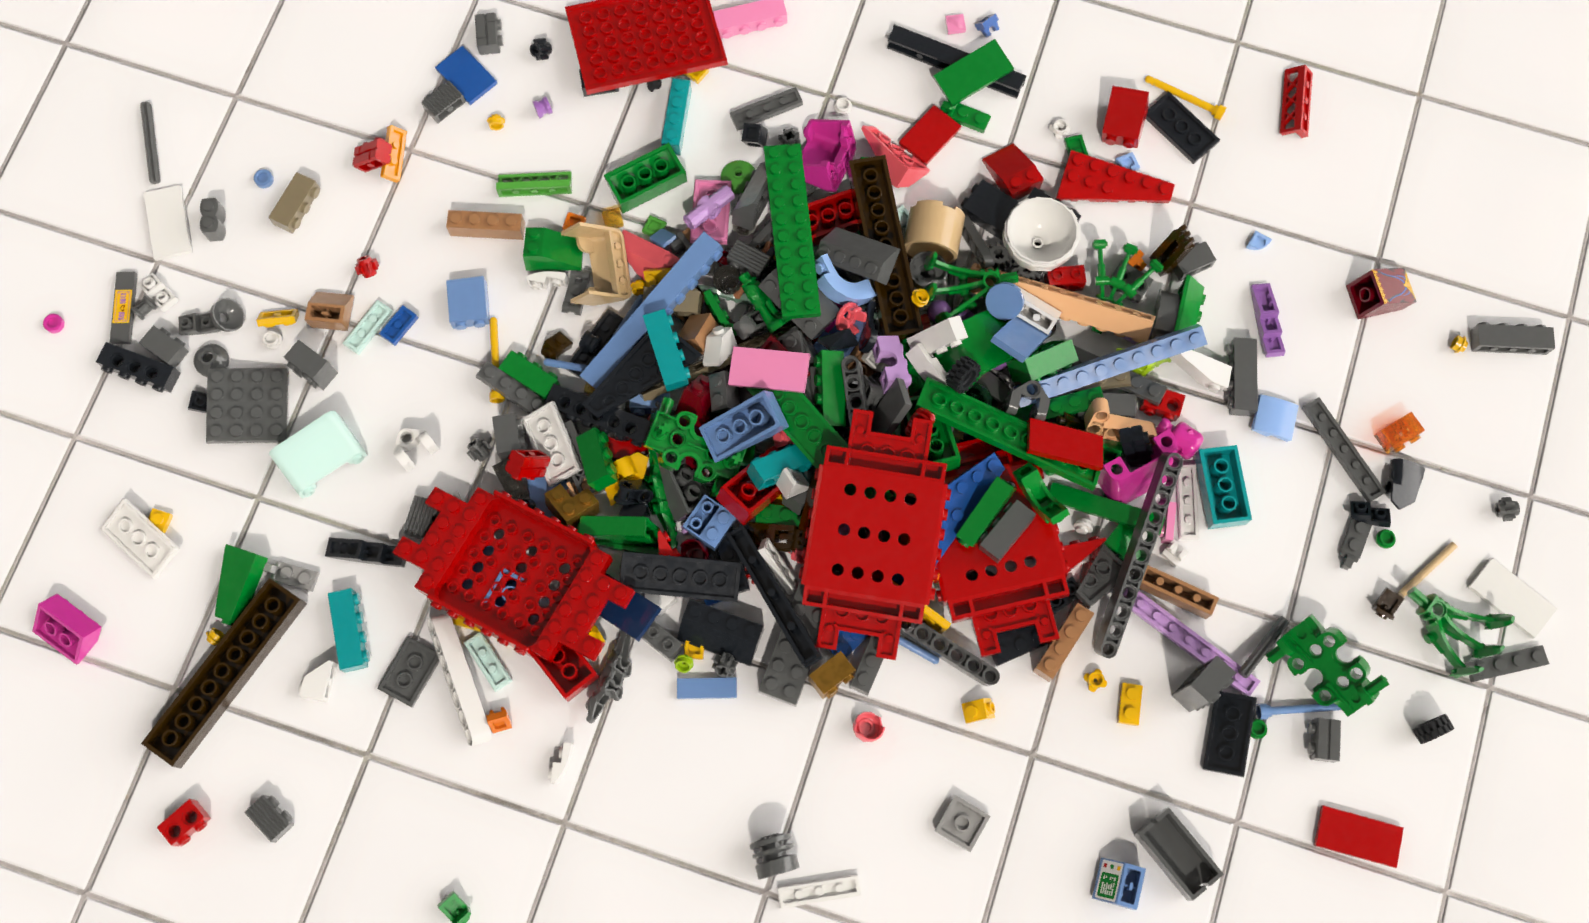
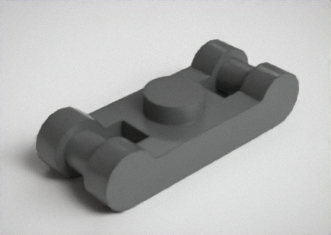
M590 270L570 271V279L562 304V313L573 312L575 315L581 316L584 305H571L570 299L584 293L588 288L591 276ZM577 278H582V283L576 282Z

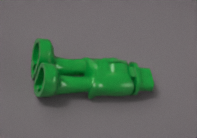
M748 271L739 277L743 284L741 287L744 293L754 305L755 310H759L771 334L791 320H782V314L776 309L772 300L758 287L761 282L759 280L755 281L756 277L752 278Z

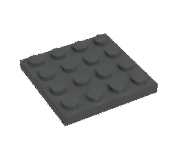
M287 368L208 369L206 443H281L286 440Z

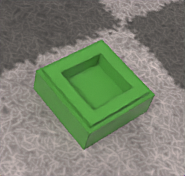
M650 215L642 229V233L652 236L660 229H665L667 222Z

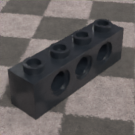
M108 342L105 343L96 360V363L101 366L102 371L109 374L113 372L118 373V376L125 380L134 379L135 383L144 387L148 384L152 386V389L163 393V391L171 393L181 374L173 366Z

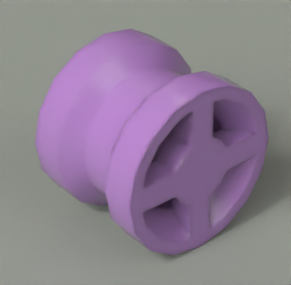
M546 96L542 97L539 101H532L539 118H542L544 114L553 113Z

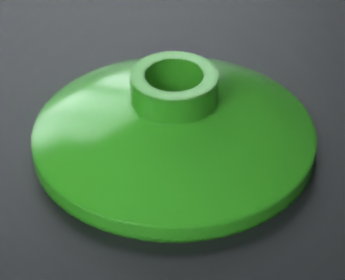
M732 161L723 168L721 181H732L731 190L734 194L744 193L745 184L747 181L750 182L752 171L755 168L746 161ZM742 173L741 176H736L735 174Z

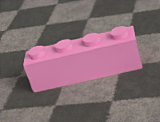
M761 0L713 11L720 37L726 39L739 34L745 35L752 31H763L770 27H780L787 24V12L783 0Z

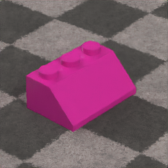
M55 594L38 604L32 632L74 664L78 665L99 640L102 627L69 603L68 600L59 594Z

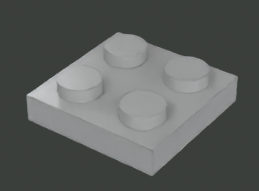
M954 795L935 832L971 852L991 816Z

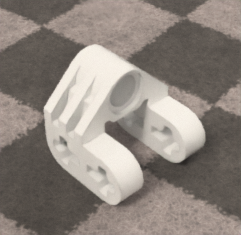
M404 428L397 434L393 454L408 472L416 467V465L407 455L406 451L419 445L420 441L431 455L440 450L425 430ZM407 435L412 436L409 442H403Z

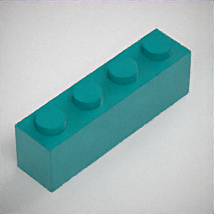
M672 78L661 145L669 143L675 154L681 155L692 89L690 80Z
M665 309L643 315L667 392L689 385L688 378H691L688 366H683L682 361L685 360L682 349L678 350L676 343H679V338L676 331L672 332L671 326L674 323L671 314L667 315Z
M789 444L780 451L775 450L765 457L753 459L750 462L747 474L758 491L776 484L783 469L786 467L802 473L815 467L796 445Z
M352 588L328 593L339 670L347 673L368 668L370 655L368 650L365 649L367 636L365 631H362L364 618L362 612H359L358 605L361 604L359 593H356Z

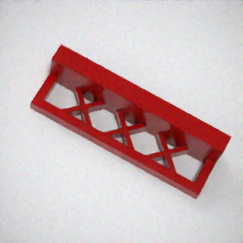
M1306 65L1285 69L1280 134L1282 136L1297 133L1301 138L1308 137L1313 72ZM1298 73L1295 80L1291 82L1290 74ZM1295 87L1297 92L1290 98L1289 92ZM1294 103L1295 109L1289 114L1287 112L1288 108ZM1293 119L1294 127L1286 129V125Z

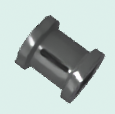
M146 296L143 297V300L138 305L131 307V310L142 321L145 319L144 316L150 311L157 309Z

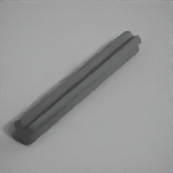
M146 101L141 102L140 109L148 176L151 184H159L161 180L152 105Z

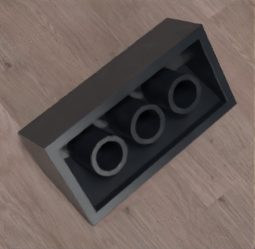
M689 599L682 617L677 640L684 643L686 640L690 641V645L699 648L701 645L704 650L720 656L723 652L733 655L736 662L751 667L764 632V625Z

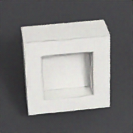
M1174 539L1160 555L1176 567L1189 551Z

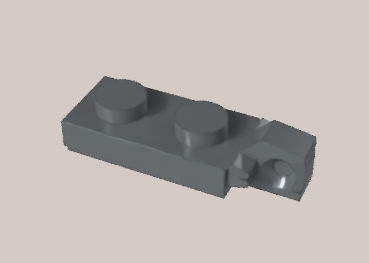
M1353 518L1351 519L1339 551L1340 556L1344 557L1340 568L1348 570L1352 568L1354 562H1358L1372 525Z

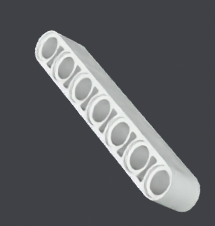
M446 613L429 617L427 619L428 629L469 746H474L490 741L491 731L452 618Z

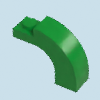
M1028 462L1012 472L1021 491L1033 509L1047 524L1050 522L1054 525L1070 515L1068 509L1050 493L1038 469Z

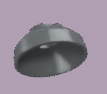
M221 298L210 309L211 320L221 331H236L244 323V311L239 303L233 299ZM219 313H223L226 316V323L219 320Z
M207 344L199 348L195 353L193 359L194 366L202 376L207 377L208 369L227 368L229 366V355L223 347L217 344ZM206 353L213 354V358L209 362L203 361V356Z

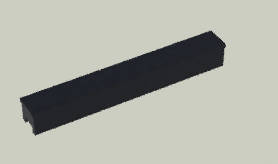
M895 24L888 38L889 44L887 49L941 70L970 54ZM1013 70L988 85L987 88L1017 99L1022 87H1024L1027 76Z
M740 524V527L725 534L801 664L807 669L823 659V656L772 570L759 553V548L749 531Z

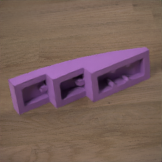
M1270 283L1251 285L1255 318L1265 358L1284 356L1286 351L1281 339L1282 328L1278 319L1280 312Z

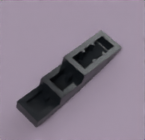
M329 537L325 557L384 566L405 567L406 563L405 560L392 553L396 546L357 539Z

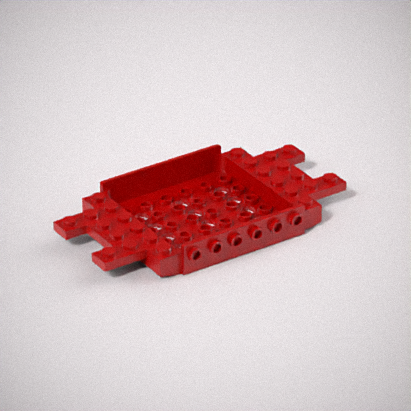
M854 409L848 448L827 445L824 465L820 464L819 468H816L815 471L817 484L816 488H813L811 499L814 500L813 508L810 507L808 516L811 522L810 527L806 529L805 539H808L807 547L803 548L802 559L805 560L804 566L800 568L799 573L801 584L804 585L802 605L822 608L817 647L837 650L839 631L879 637L876 657L896 660L902 621L922 624L925 605H929L930 600L934 601L936 589L932 588L933 580L937 581L939 569L935 568L936 560L940 561L942 549L938 548L939 540H944L945 529L941 527L942 521H947L948 509H945V502L950 501L952 489H948V484H944L947 464L927 461L934 421L913 418L911 436L903 437L871 432L874 412ZM850 483L856 486V493L851 496L845 493V486ZM867 487L875 488L876 496L869 499L865 496L864 492ZM886 491H895L896 499L893 502H888L885 499ZM908 493H913L916 496L915 504H906L905 496ZM841 524H847L850 527L848 535L843 536L839 533L838 528ZM861 527H867L870 530L868 538L862 539L859 537L858 531ZM886 530L890 533V539L887 542L879 540L878 534L880 531ZM902 533L908 534L910 536L909 544L901 545L898 541L899 535ZM834 564H841L844 571L841 575L833 574L832 567ZM855 567L863 569L864 575L862 578L856 579L853 577L852 570ZM880 570L884 574L881 582H875L872 579L874 571ZM899 573L904 577V582L901 585H895L892 582L894 574Z
M980 439L956 443L961 457L960 468L947 471L944 484L950 483L989 454L995 452L1005 468L1000 477L1007 482H1013L1017 488L996 519L998 517L1001 519L1005 515L1004 509L1010 502L1014 504L1016 500H1019L1036 513V516L998 564L979 550L980 542L975 547L969 546L966 548L955 538L935 566V568L939 569L940 574L939 579L933 581V583H937L939 589L936 590L938 602H942L943 606H948L952 623L972 620L981 658L1001 653L997 633L1035 625L1040 644L1059 640L1060 637L1050 601L1069 596L1066 577L1068 572H1070L1068 561H1065L1063 555L1065 551L1062 541L1060 542L1057 523L1053 525L1049 522L1047 524L1037 514L1021 491L1012 473L1027 464L1028 461ZM1032 464L1034 467L1038 469L1043 480L1044 474L1042 468H1039V466ZM991 526L987 530L988 534L993 529ZM1031 556L1035 558L1036 565L1033 567L1026 566L1024 563L1026 557ZM1006 562H1015L1016 570L1013 572L1007 571L1005 568ZM992 565L997 568L995 576L986 574L985 570L988 566ZM969 570H974L977 572L978 577L976 580L970 581L967 579L966 573Z
M434 487L425 504L440 513L421 543L418 544L403 536L392 552L401 559L424 570L414 587L427 596L431 601L430 605L439 611L441 609L447 611L446 614L456 620L457 618L462 619L463 623L470 628L476 627L480 629V632L489 638L491 636L497 638L496 641L506 647L508 645L512 646L513 650L522 656L526 654L534 658L537 655L552 663L561 646L564 645L595 662L605 644L589 635V632L608 601L626 610L636 593L635 590L605 575L613 561L611 555L599 550L594 541L595 539L587 533L582 535L577 532L578 530L569 524L567 527L564 526L556 517L551 516L549 518L544 515L545 513L536 507L531 509L526 502L521 499L517 501L512 499V496L503 490L501 493L494 490L493 494L477 487L469 502L466 503ZM498 529L504 530V536L501 539L494 538V533ZM493 546L494 552L489 556L484 555V548ZM531 546L537 548V553L534 556H528L526 553L527 549ZM478 562L483 563L482 571H473L474 564ZM520 563L527 565V569L523 573L516 571V567ZM565 563L569 564L570 571L565 574L561 573L559 570L560 566ZM507 569L510 571V573L506 574L503 572V570ZM501 571L502 578L499 582H494ZM512 573L518 575V578L511 577ZM466 579L473 581L470 589H464L462 586ZM509 580L516 581V587L514 589H505V591L502 593V590L506 587V583ZM557 580L560 582V587L553 591L549 588V585L552 581ZM491 589L492 594L490 595L489 599L485 598L488 591ZM504 596L506 598L505 605L502 607L496 606V599ZM547 597L550 600L549 605L544 608L540 607V599ZM537 614L539 622L534 625L529 624V617Z

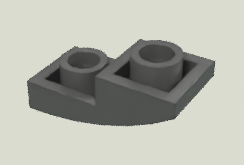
M193 313L178 317L180 335H201L221 331L213 324L210 313L203 315Z

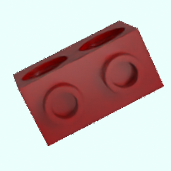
M1084 265L1057 267L1052 271H1045L1044 283L1069 291H1082L1086 284Z
M1167 390L1159 406L1152 405L1147 400L1142 399L1139 410L1148 416L1156 415L1162 417V419L1167 418L1171 422H1176L1180 417L1186 395ZM1167 404L1172 405L1175 410H1169Z
M189 799L158 825L157 829L171 846H184L191 840V836L196 831L200 832L207 826V822L211 817L197 800ZM196 812L197 818L194 822H191L190 817L192 813ZM177 826H179L180 833L176 837L174 835V830Z

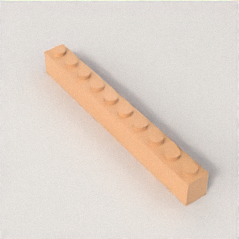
M974 263L970 270L975 271L982 269L980 264ZM999 270V273H1000V274L1008 273V272H1004V271ZM1018 276V283H1013L1062 312L1059 317L1062 320L1077 321L1079 325H1090L1102 332H1114V335L1118 337L1127 336L1139 343L1149 339L1156 317L1154 315ZM968 278L967 283L980 281L981 279ZM986 278V279H985V282H986L987 285H989V286H993V285H994V282H993L992 279H990V278ZM981 288L970 290V292L974 294H978L980 291H982Z

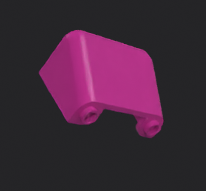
M810 119L803 131L804 137L807 140L802 151L805 182L827 192H836L847 171L848 162L853 159L856 153V141L850 120Z

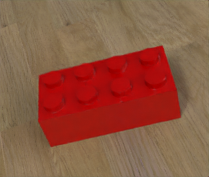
M851 189L808 203L813 247L818 246L820 241L835 227L852 233L860 231Z
M773 445L759 457H765L770 452L779 450ZM750 464L720 488L716 497L743 526L782 494L776 484L758 491L747 474Z
M564 645L561 646L552 663L537 655L534 656V660L568 702L599 678V675L583 655Z

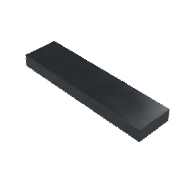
M607 309L591 331L594 336L602 337L597 351L592 354L587 348L580 347L570 362L589 365L593 357L597 356L608 343L622 322L623 317ZM566 369L570 373L582 379V377L579 376L582 372Z

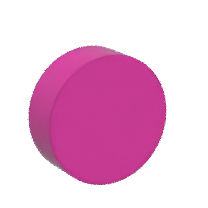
M49 314L43 320L44 328L50 333L60 332L65 325L63 318L57 314Z

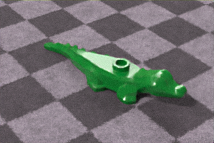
M648 449L650 473L649 476H645L642 479L653 492V499L648 503V507L652 515H657L664 531L669 535L671 541L668 543L671 548L676 547L677 549L676 523L668 507L655 451Z

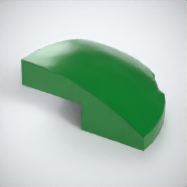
M1119 524L1104 544L1118 554V558L1123 561L1135 528ZM1138 550L1136 553L1137 559L1141 556L1140 550Z

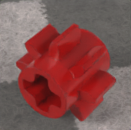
M365 255L357 259V264H355L354 268L358 275L362 274L364 278H369L377 274L376 270L379 264L376 258L371 259L370 255Z

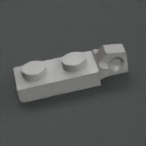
M277 561L275 565L266 563L263 569L264 572L270 573V578L276 582L313 592L320 574L316 571Z

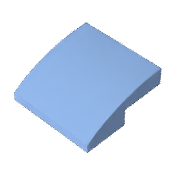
M1258 395V411L1254 414L1251 430L1264 436L1272 435L1286 442L1292 441L1299 405L1267 395Z

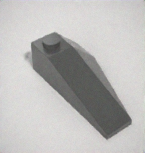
M667 453L666 460L672 463L673 456ZM685 457L682 459L678 471L667 470L659 464L668 507L675 522L687 520L704 494L710 497L711 492L706 483L702 484L693 480L695 469H690L685 462Z

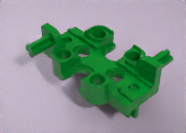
M664 397L659 411L651 414L649 421L652 423L643 447L659 454L658 462L660 466L670 471H678L682 459L687 456L692 457L697 464L693 480L699 483H707L715 479L709 496L716 499L720 488L738 474L746 449L715 463L708 455L709 449L704 438L698 436L694 431V425L698 416L688 411H682L674 417L670 416L674 400ZM680 417L686 420V427L680 425ZM674 434H679L682 437L680 445H676L673 442ZM667 453L673 456L672 463L666 460ZM703 468L708 469V478L702 475Z
M1313 614L1286 632L1276 642L1278 646L1266 654L1267 660L1271 661L1272 664L1285 655L1291 656L1288 659L1287 665L1294 676L1297 674L1301 675L1311 668L1318 669L1323 675V680L1312 689L1314 693L1311 696L1322 706L1336 704L1347 717L1367 704L1369 706L1380 694L1379 692L1389 685L1388 679L1383 677V675H1380L1371 682L1367 679L1371 669L1369 663L1361 655L1355 657L1350 662L1340 660L1337 656V649L1348 641L1346 636L1338 628L1329 627L1325 629ZM1326 636H1332L1335 639V643L1329 642ZM1311 645H1319L1322 652L1320 654L1313 653ZM1296 658L1301 659L1304 665H1299L1296 662ZM1354 668H1359L1363 675L1356 674ZM1338 677H1346L1349 680V684L1342 686L1338 682ZM1322 690L1328 691L1331 697L1325 696Z

